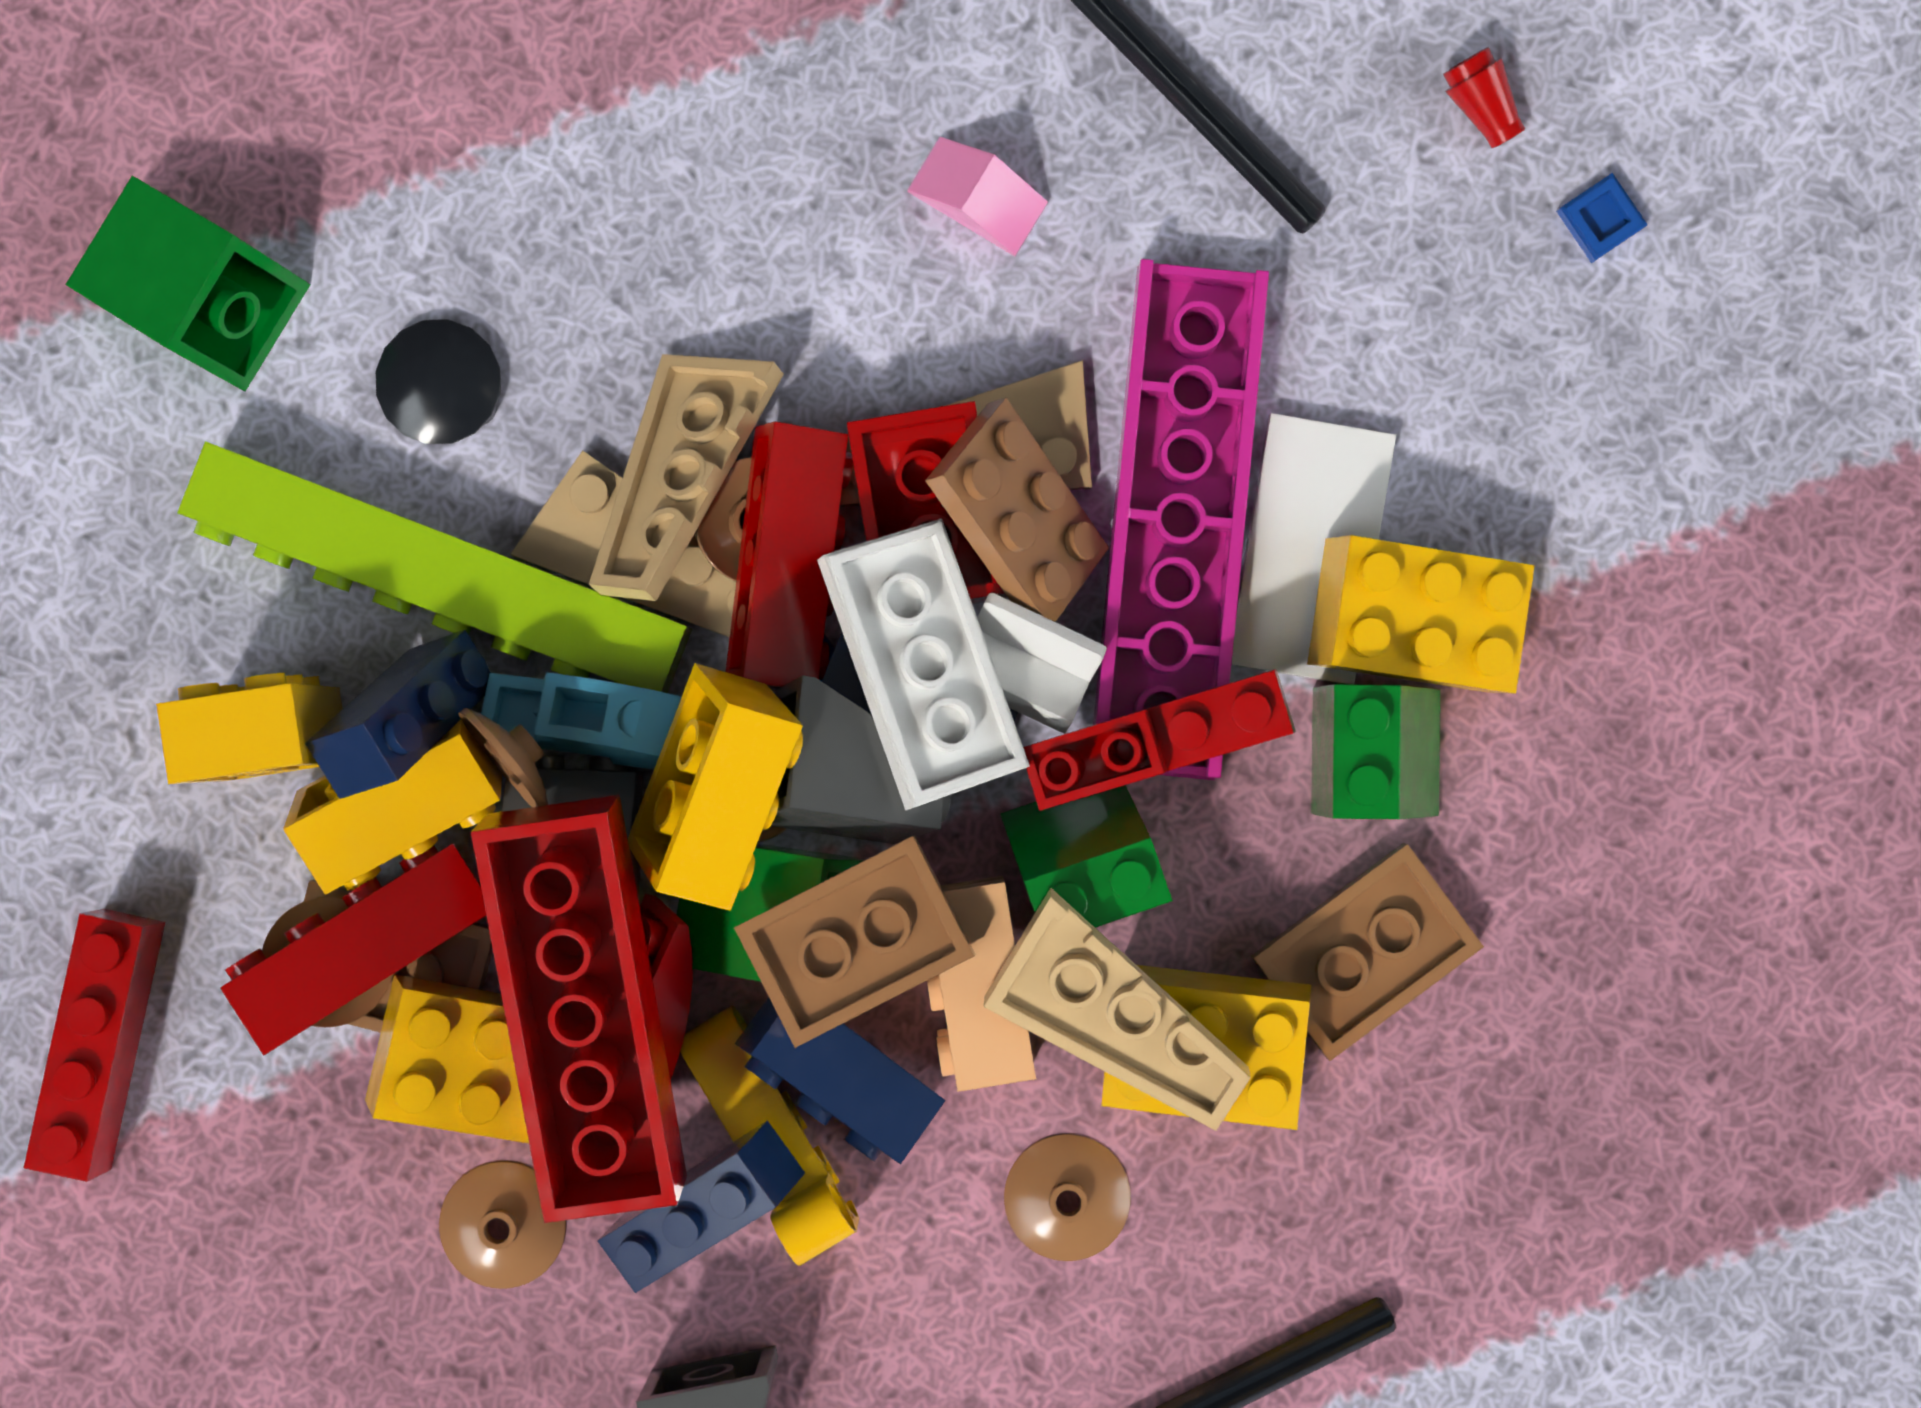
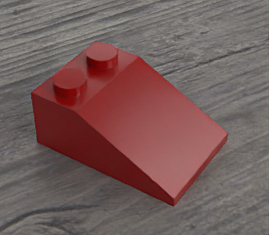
M975 401L847 422L866 541L942 519L972 604L984 603L989 593H995L1006 599L1007 595L925 481L976 419Z

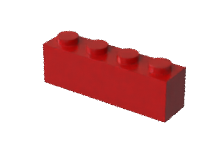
M776 421L755 427L725 672L767 684L771 688H780L802 675L815 677L818 680L823 679L829 664V646L827 642H823L826 616L832 614L834 607L817 559L825 554L840 550L844 539L845 520L842 515H839L841 491L848 486L853 468L852 454L846 451L848 434Z
M454 844L449 845L440 852L433 845L430 849L414 858L403 859L399 862V865L405 872L403 875L383 887L376 877L360 885L342 897L348 909L327 922H324L319 912L300 922L284 933L290 944L277 953L266 958L259 948L225 969L231 981L220 987L263 1056L486 916L481 887Z
M108 909L79 913L24 1169L85 1182L112 1169L166 922Z

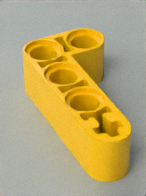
M731 1005L686 1032L680 1052L733 1142L768 1120L805 1171L803 1177L770 1214L772 1225L783 1247L798 1266H801L856 1233L859 1215L853 1202L850 1200L845 1203L836 1187L840 1180L819 1145L813 1148L803 1131L807 1128V1125L788 1093L785 1091L780 1094L777 1088L775 1090L744 1067L751 1058V1055L734 1043L747 1025L738 1010Z

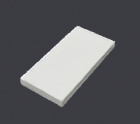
M1273 413L1269 415L1238 593L1232 665L1263 671L1277 669V672L1281 674L1354 685L1356 672L1307 665L1325 538L1354 535L1379 540L1396 434Z
M942 519L828 553L817 559L905 811L1030 767Z

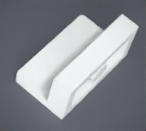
M989 593L977 619L1009 708L1066 734L1074 720L1089 682L1107 651L1106 646L995 593Z

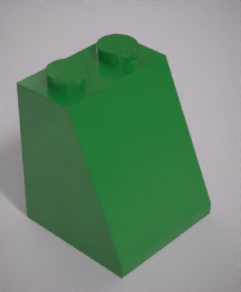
M132 175L65 285L163 347L246 392L311 284L232 233Z
M1337 684L1313 688L1311 814L1332 819L1400 820L1439 816L1440 689L1402 685Z
M1126 785L1040 811L1037 801L1000 813L1034 914L1050 888L1095 928L1173 901L1151 837Z
M757 843L753 852L755 866L752 878L746 889L738 891L731 911L679 898L676 915L689 927L692 947V969L761 982L734 927L867 859Z

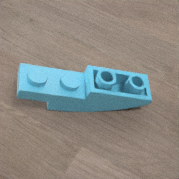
M546 672L545 679L490 673L481 714L493 720L508 732L519 724L522 725L541 749L609 757L615 765L654 769L682 696L620 683Z

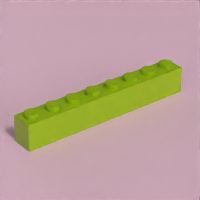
M206 441L177 512L180 515L197 521L193 531L197 535L227 546H231L234 536L243 538L257 544L253 556L287 569H290L295 558L316 567L312 579L347 592L350 591L353 581L376 590L372 599L374 603L406 615L409 614L412 604L435 612L431 623L434 626L452 633L466 630L468 635L472 627L495 635L491 647L527 661L531 650L555 658L550 670L563 675L589 678L590 673H594L612 680L614 683L668 693L692 632V628L615 598L600 595L589 588Z

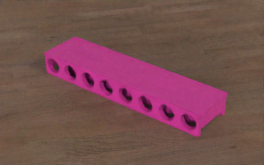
M1141 259L1137 266L1101 644L1106 646L1107 651L1098 667L1093 725L1230 683L1269 271L1256 270L1255 273L1188 267L1154 263V260ZM1223 755L1170 770L1160 775L1215 781V778H1221Z

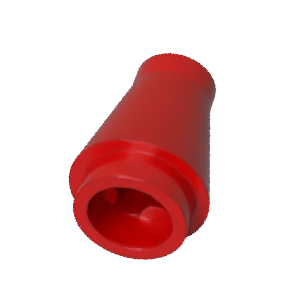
M1489 47L1477 52L1443 73L1450 86L1445 91L1446 94L1483 134L1491 149L1505 143L1525 130L1519 118L1502 58L1495 60Z

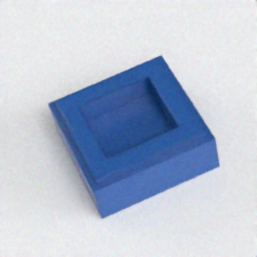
M1613 173L1556 211L1591 263L1648 225Z

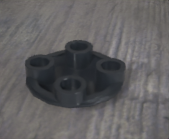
M449 319L423 320L401 330L384 348L375 371L376 397L386 419L406 437L425 444H453L475 434L483 425L489 423L497 411V402L501 394L500 366L491 346L472 328Z

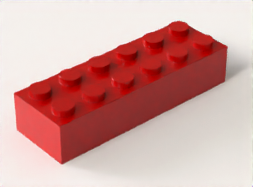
M620 795L488 813L471 831V837L544 1223L675 1206L678 1204L687 1178V1171Z

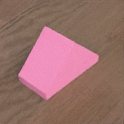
M939 137L907 190L908 193L1013 256L1017 255L1048 204L1046 199L995 154L943 137Z

